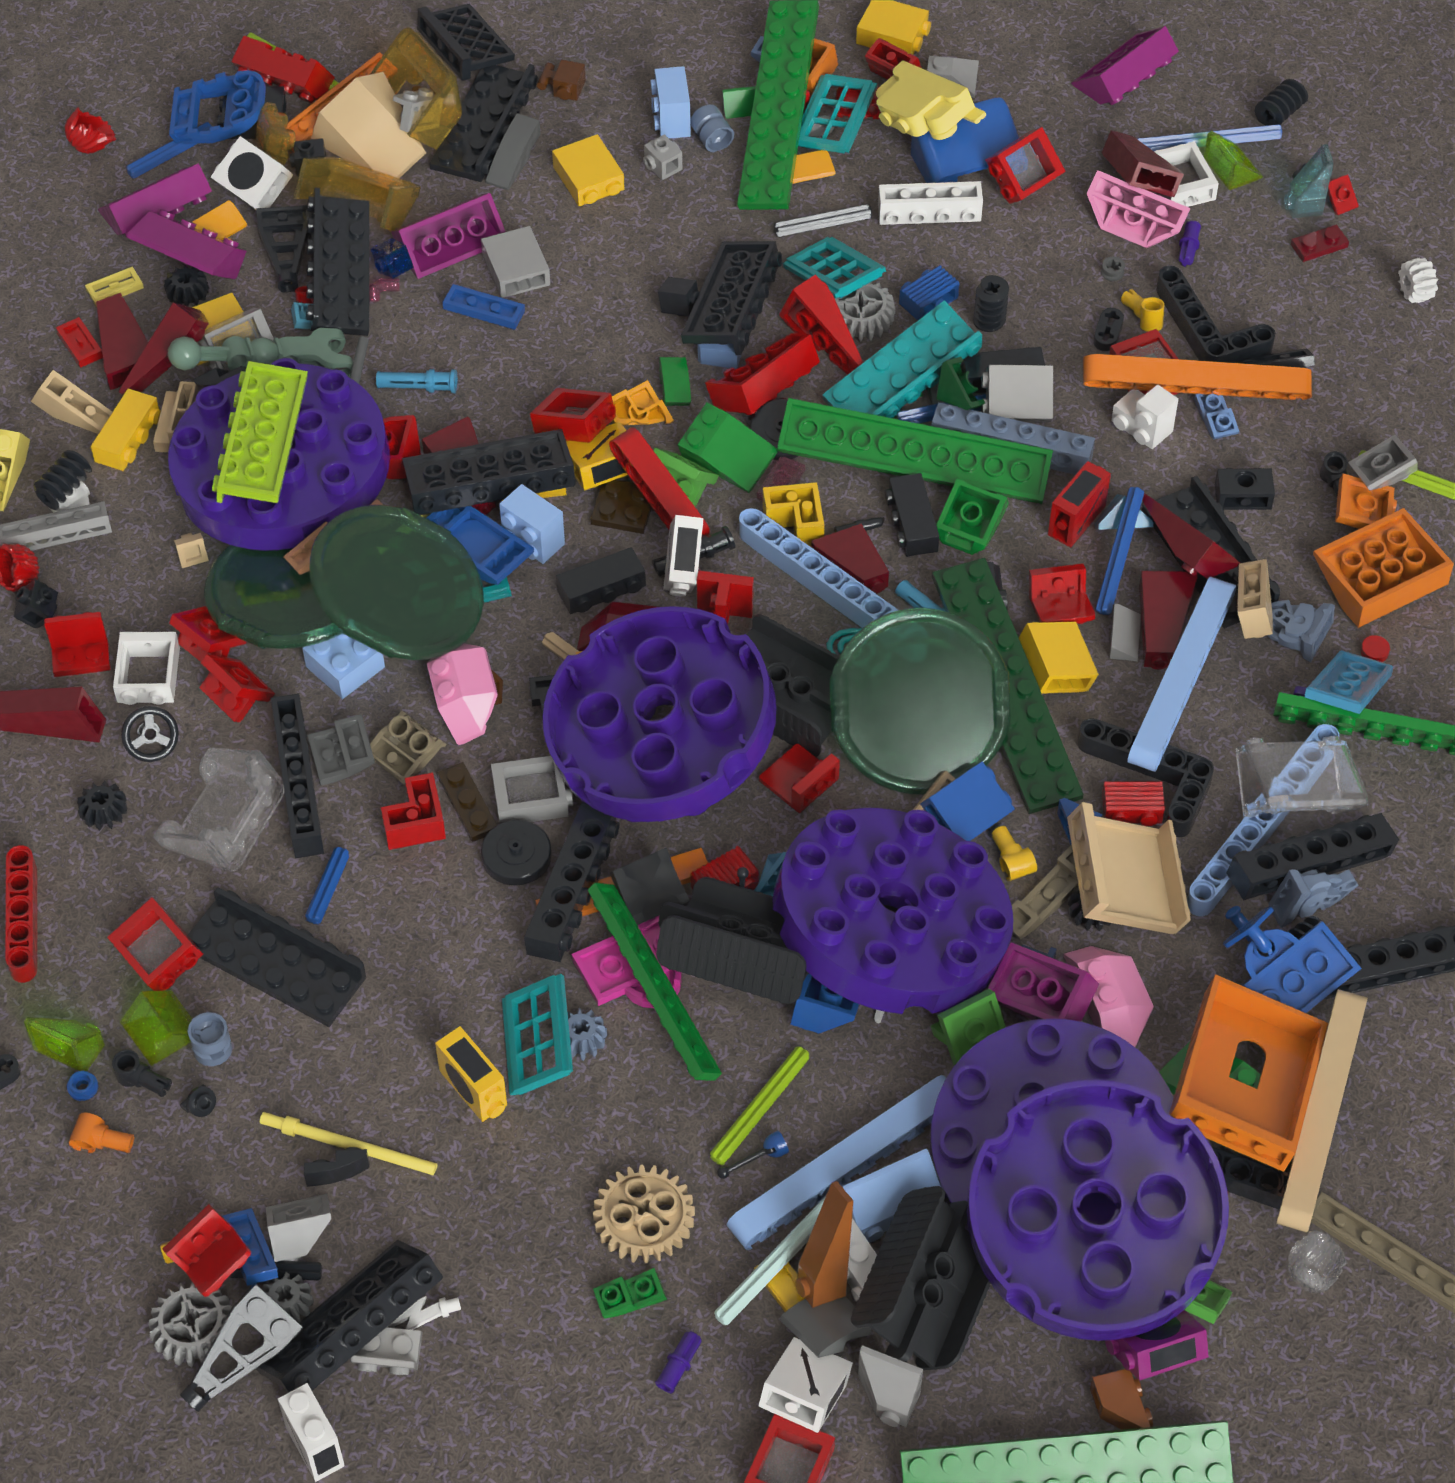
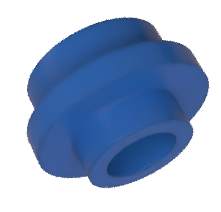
M78 1071L70 1077L67 1083L68 1093L77 1101L88 1100L97 1093L98 1081L93 1074L87 1071ZM81 1084L88 1085L87 1088L78 1090V1087Z

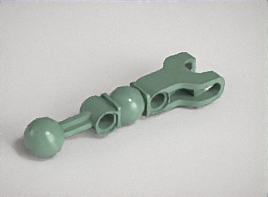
M318 328L309 336L282 337L280 339L274 337L273 341L264 337L250 341L249 337L243 339L239 336H232L227 338L222 346H199L193 338L183 336L176 338L168 347L169 361L176 369L184 371L193 369L200 361H226L229 369L234 370L240 366L247 367L248 361L270 365L278 359L290 358L298 364L321 366L331 370L347 367L340 371L346 373L350 378L353 366V359L350 356L337 354L343 350L346 339L343 332L336 328Z

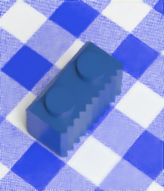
M941 265L932 270L927 269L921 274L920 278L913 282L908 281L901 287L899 304L916 320H919L944 300L948 304L956 300L959 296L960 283L948 271H945Z

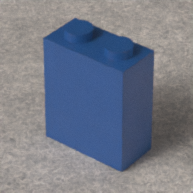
M983 761L920 803L924 811L936 818L939 825L956 833L966 841H971L1015 810L1011 797L1000 788L995 780L994 772L991 768L985 766Z

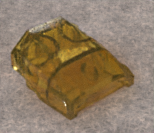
M266 102L261 109L257 121V147L284 166L289 158L288 150H291L295 144V132L286 129L288 124L287 115L278 112L275 103Z

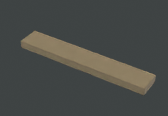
M1322 1191L1317 1196L1311 1223L1455 1314V1275Z

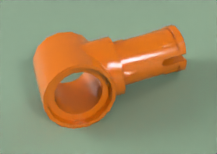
M81 1113L71 1134L69 1145L77 1151H80L81 1148L86 1149L88 1153H93L96 1148L103 1149V1147L130 1153L134 1143V1135L109 1129V1126L105 1125V1121L97 1115Z

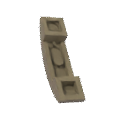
M1072 845L1057 859V865L1022 901L1017 899L1012 905L1014 920L1012 934L1020 940L1042 924L1072 895L1075 887L1079 886Z

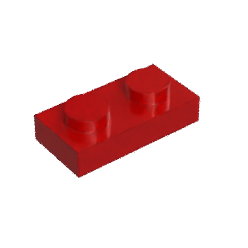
M80 317L56 327L58 336L80 368L103 358L102 349Z

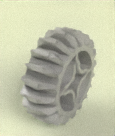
M870 282L842 298H835L852 338L858 337L860 342L863 340V337H867L872 341L874 334L881 338L883 331L888 332L890 325L894 321L895 306L893 296L889 294L887 288L881 289L880 283L873 285Z
M193 1282L190 1288L186 1289L184 1284L180 1283L179 1291L175 1293L168 1288V1298L158 1297L159 1307L152 1308L151 1315L153 1318L148 1322L149 1328L152 1330L149 1335L151 1341L155 1342L156 1351L159 1353L163 1352L164 1359L167 1361L174 1358L175 1364L178 1366L186 1359L188 1366L191 1368L195 1363V1359L199 1358L200 1362L203 1361L233 1307L229 1305L230 1300L228 1296H221L220 1289L204 1297ZM199 1304L207 1307L199 1309L195 1308L193 1305ZM180 1309H182V1310H181V1313H180L177 1317L172 1318V1316H173L177 1311H179ZM189 1314L192 1315L193 1321H195V1333H193L192 1327L189 1325ZM213 1328L210 1334L203 1338L204 1333ZM181 1338L190 1339L192 1342L186 1343L177 1340Z

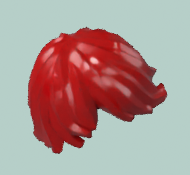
M79 107L76 108L66 121V138L72 147H75L79 152L86 154L95 153L116 140V137H114L115 133L111 126L108 125V121H103L101 116L95 117L90 115L88 111L83 113Z
M19 543L2 544L0 546L1 586L5 587L8 591L18 592L22 586H26L35 579H38L40 566L38 565V558L33 551Z

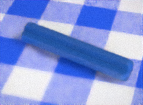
M341 847L334 848L305 914L307 922L317 925L321 923L349 859V851Z

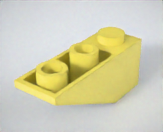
M0 429V511L4 512L25 464L30 439L20 432Z

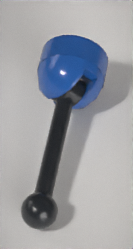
M777 1130L765 1138L763 1149L728 1167H720L717 1174L721 1179H726L730 1172L765 1154L777 1158L789 1153V1148L782 1134Z

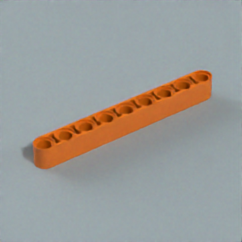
M1091 354L1083 357V384L1088 387L1150 391L1158 384L1168 392L1216 394L1295 400L1296 398L1306 400L1312 398V371L1308 368Z

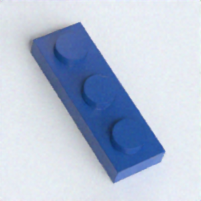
M453 284L443 301V309L515 330L525 313V304Z
M252 1208L223 1215L251 1250V1255L240 1268L246 1285L249 1286L254 1283L278 1278L276 1264Z

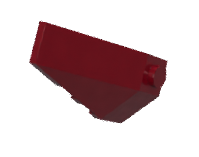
M173 302L118 392L122 395L125 394L127 389L142 392L172 366L168 359V347L176 338L186 336L199 342L204 337L205 329L209 324L204 313L199 309Z
M1144 493L1142 500L1175 556L1184 562L1181 566L1184 570L1194 577L1199 573L1208 579L1238 567L1240 562L1217 543Z

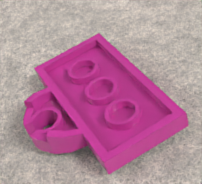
M660 915L638 925L656 959L660 934L658 924ZM614 936L572 954V961L598 1006L626 995L633 1003L641 1007L654 1008L647 1000L646 993L640 982L634 977L633 970L627 959L621 954ZM660 964L678 995L681 989L682 972L668 969Z

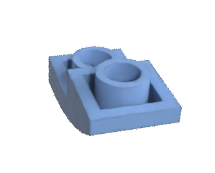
M1195 395L1196 407L1213 440L1239 434L1232 409L1227 408L1222 395Z

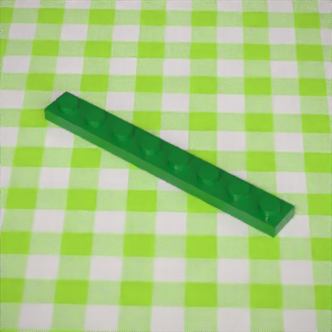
M594 883L588 889L593 899V904L604 918L608 931L613 934L617 941L621 954L630 964L634 977L643 987L647 1000L655 1008L660 1017V1023L672 1038L674 1048L685 1061L689 1074L695 1080L715 1081L722 1074L721 1070L615 885Z

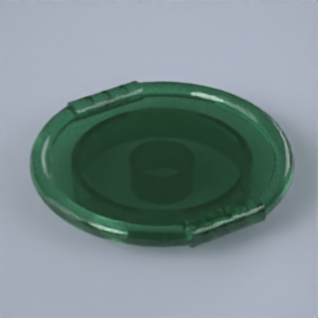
M368 505L350 509L334 517L324 526L315 539L309 564L312 587L322 609L342 631V634L391 659L393 657L406 660H425L443 656L457 649L476 630L484 606L481 577L470 554L456 537L451 534V531L405 507Z
M368 540L347 554L299 575L284 558L293 548L253 550L229 545L217 557L207 574L204 586L206 608L220 630L262 649H292L319 644L350 630L372 610L380 597L384 585L382 559L377 549Z
M909 608L894 611L875 619L863 627L848 642L841 652L830 676L831 732L834 733L841 750L854 767L876 784L900 793L925 795L944 771H948L956 779L982 761L987 766L996 756L1004 742L1009 726H1011L1009 671H1007L1000 653L988 637L976 626L955 614L943 610Z

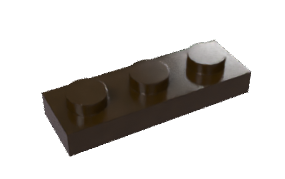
M464 762L437 772L438 779L470 840L475 842L484 838L497 824Z

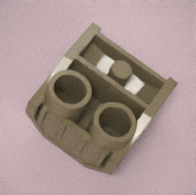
M403 711L381 729L370 743L375 762L404 785V778L417 776L440 748L447 745Z

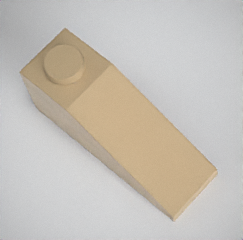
M52 370L31 401L52 417L97 434L100 433L112 414L110 409L54 370Z
M1266 559L1239 564L1237 612L1245 639L1261 638L1273 634V615Z

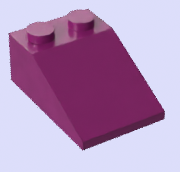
M1010 943L988 989L995 992L998 1004L1028 1019L1082 1021L1099 983L1085 970Z

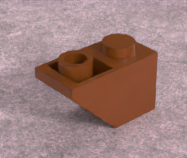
M1123 1369L1092 1377L1090 1391L1100 1419L1121 1430L1153 1427L1151 1412L1148 1407H1143L1140 1399L1143 1396L1140 1381L1137 1378L1133 1379L1132 1373L1129 1370Z

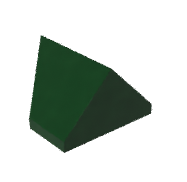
M962 357L946 360L942 363L937 400L965 410L986 404L984 399L978 400L972 395L978 388L970 384L968 380L969 371L962 374L960 363L963 362Z

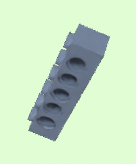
M939 402L931 424L933 427L1053 450L1050 469L1074 475L1079 472L1087 461L1091 462L1093 457L1094 437L979 411L965 410Z

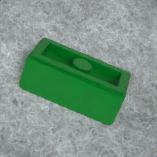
M756 86L722 90L723 111L726 119L751 116Z

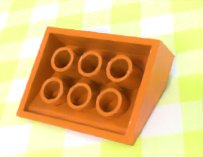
M1405 508L1313 552L1340 607L1358 628L1448 585L1454 565L1450 558Z

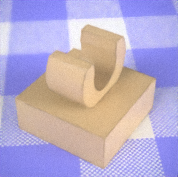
M192 533L181 535L180 539L174 540L182 568L209 561L201 533L194 535Z

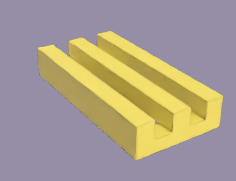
M133 266L85 285L86 291L96 307V302L118 293L125 296L144 288ZM132 276V278H130V279H128V280H125V281L120 282V283L118 282V281H121V280H123V279H126V278H129V277ZM109 285V287H107V288H105V289H102V290H100V291L95 292L96 290L101 289V288L106 287V286Z

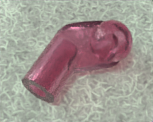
M381 278L369 285V301H379L380 292L400 291L399 278Z

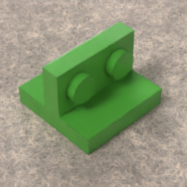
M656 447L653 450L694 506L697 505L706 484L714 485L719 477L718 474L675 452Z
M987 989L938 1014L939 1022L931 1025L934 1037L948 1046L954 1066L975 1044L987 1036L1006 1028L995 992L991 989Z

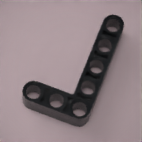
M1171 265L1164 266L1159 270L1157 294L1164 302L1165 307L1199 361L1240 364L1242 360L1272 353L1276 333L1271 326L1258 324L1222 336L1181 270Z
M1094 718L1084 720L1080 725L1077 743L1082 752L1178 786L1169 807L1167 820H1172L1176 837L1188 835L1209 791L1214 772L1213 763L1205 757L1168 745L1156 772L1127 762L1131 747L1138 733Z
M1212 1147L1223 1171L1227 1191L1280 1210L1289 1173ZM1231 1174H1240L1244 1179H1236ZM1262 1184H1269L1273 1186L1274 1189H1266L1262 1186Z

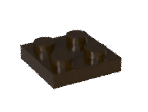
M613 480L601 485L591 516V525L644 534L652 507L634 483Z

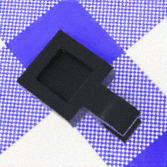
M554 675L529 678L532 707L541 706L542 720L544 702Z

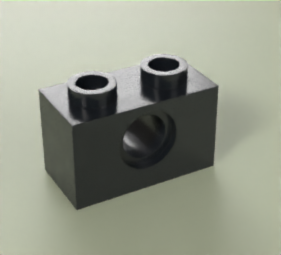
M1272 468L1217 469L1214 484L1216 502L1221 504L1223 510L1272 509L1275 496Z

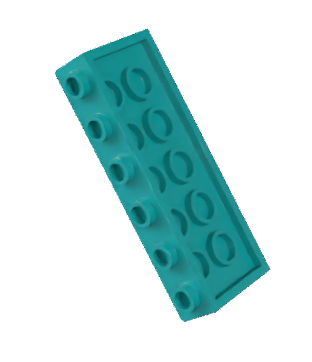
M944 300L822 394L823 400L832 407L894 418L899 413L900 408L907 403L912 404L919 398L923 390L927 387L932 388L939 382L943 362L957 357L965 359L968 355L970 357L974 356L982 347V334L980 331L975 333Z

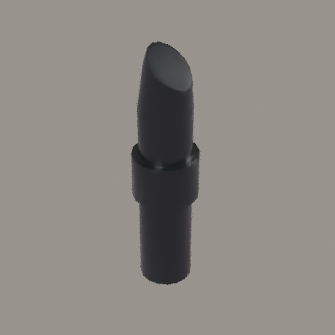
M885 518L857 520L850 524L834 527V531L838 532L861 523L866 531L882 527Z

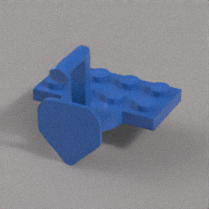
M1240 906L1230 908L1225 917L1230 919L1238 930L1223 942V945L1229 948L1244 937L1248 941L1244 953V963L1250 979L1242 984L1246 988L1307 1013L1362 969L1323 921H1320L1302 937L1297 939L1291 933L1280 929L1262 931L1259 928V925L1274 911L1271 906L1263 909L1249 921L1242 914ZM1257 950L1267 954V956L1260 955Z

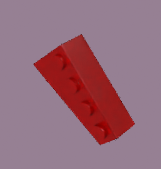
M243 36L231 61L238 68V71H255L262 76L265 85L272 86L273 83L278 86H284L286 94L298 93L300 94L299 98L311 104L329 91V87L335 78L315 59L310 58V60H307L300 54L294 53L292 55L279 47H276L273 51V47L269 44L247 36Z
M791 333L766 347V353L752 355L745 359V366L736 369L731 367L724 371V378L718 381L712 378L705 382L713 406L726 412L751 415L756 413L766 402L777 398L778 393L795 384L794 381L801 376L809 374L812 368L820 363L811 334Z

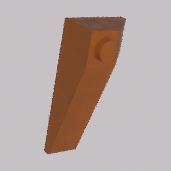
M838 1181L832 1182L798 1264V1278L795 1281L796 1290L801 1297L808 1301L812 1308L846 1296L854 1200Z

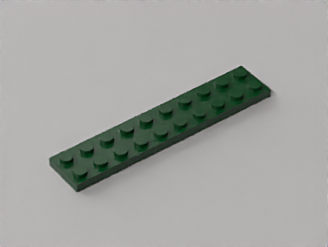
M981 558L934 571L932 573L933 582L1028 814L1059 806V799L1066 798L1073 802L1082 800L1084 796L986 559Z

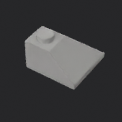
M929 56L927 71L967 87L970 96L975 98L978 60Z
M1393 435L1349 461L1348 464L1370 491L1405 480L1410 474L1417 471L1418 462L1400 439Z
M327 1194L266 1207L267 1227L275 1262L298 1261L301 1259V1256L308 1254L331 1220Z
M862 1345L859 1352L858 1376L875 1414L880 1417L883 1423L889 1426L898 1427V1425L907 1427L921 1393L923 1369Z

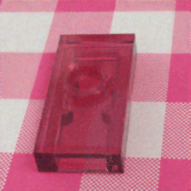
M780 457L757 492V499L763 501V487L797 484L805 472V465L786 457Z

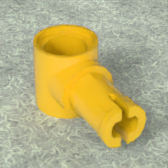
M1133 289L1123 293L1121 302L1134 311V314L1140 319V328L1149 332L1157 329L1160 331L1163 328L1164 302L1161 299L1155 297L1142 298Z
M1000 826L993 830L992 838L1001 852L999 863L1002 872L1005 871L1008 875L1006 877L1007 881L1037 872L1035 857L1028 847L1022 849L1021 845L1016 844L1006 826Z

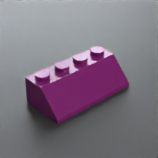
M1166 26L1135 34L1071 82V84L1100 105L1105 103L1113 105L1124 98L1122 95L1125 92L1128 93L1140 86L1139 82L1142 79L1146 80L1156 74L1155 70L1158 67L1162 68L1171 63V57L1177 54L1179 50Z
M198 163L185 167L99 208L98 211L117 235L125 233L127 237L128 232L149 211L160 213L162 209L177 214L185 210L183 205L189 202L196 205L206 200L205 195L212 192Z
M491 193L478 195L391 231L400 255L417 279L481 253L482 238L506 232Z
M162 209L160 213L149 211L127 234V238L214 276L230 279L237 278L247 252L238 247L239 242L224 237V240L216 238L218 233L203 228L202 231L195 229L197 224L186 219H182L179 222L174 219L175 214Z

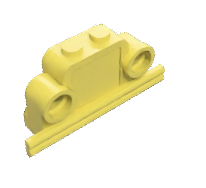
M901 61L893 69L894 75L876 91L877 105L881 112L879 114L881 122L888 127L891 126L898 129L903 134L907 133L914 137L922 136L929 131L933 139H946L955 133L957 123L962 118L978 124L986 116L985 111L974 106L967 87L905 61Z

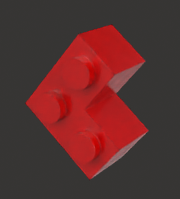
M433 772L404 778L408 802L381 807L388 849L392 850L446 839L444 820Z

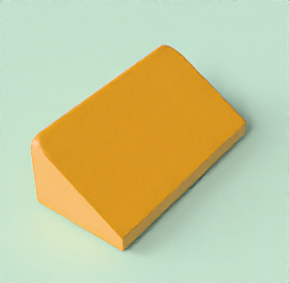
M819 150L797 155L793 184L836 174L829 152Z
M230 200L193 221V223L197 224L195 229L200 231L203 228L218 233L216 238L221 240L248 226Z

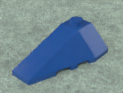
M807 974L802 985L800 997L796 1001L790 1025L822 1033L854 1021L860 1004L840 996L821 984L813 976Z

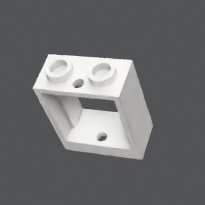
M1195 141L1154 151L1172 165L1190 161L1200 180L1179 185L1175 197L1160 194V196L1186 207L1216 200L1219 183Z
M120 632L113 684L117 703L128 705L136 703H153L157 705L174 703L180 651L176 632ZM130 657H168L166 683L127 684Z

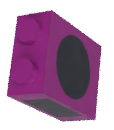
M1185 1310L1167 1323L1149 1332L1129 1338L1105 1340L1108 1352L1114 1355L1123 1364L1124 1368L1129 1370L1138 1380H1143L1209 1357L1206 1329Z

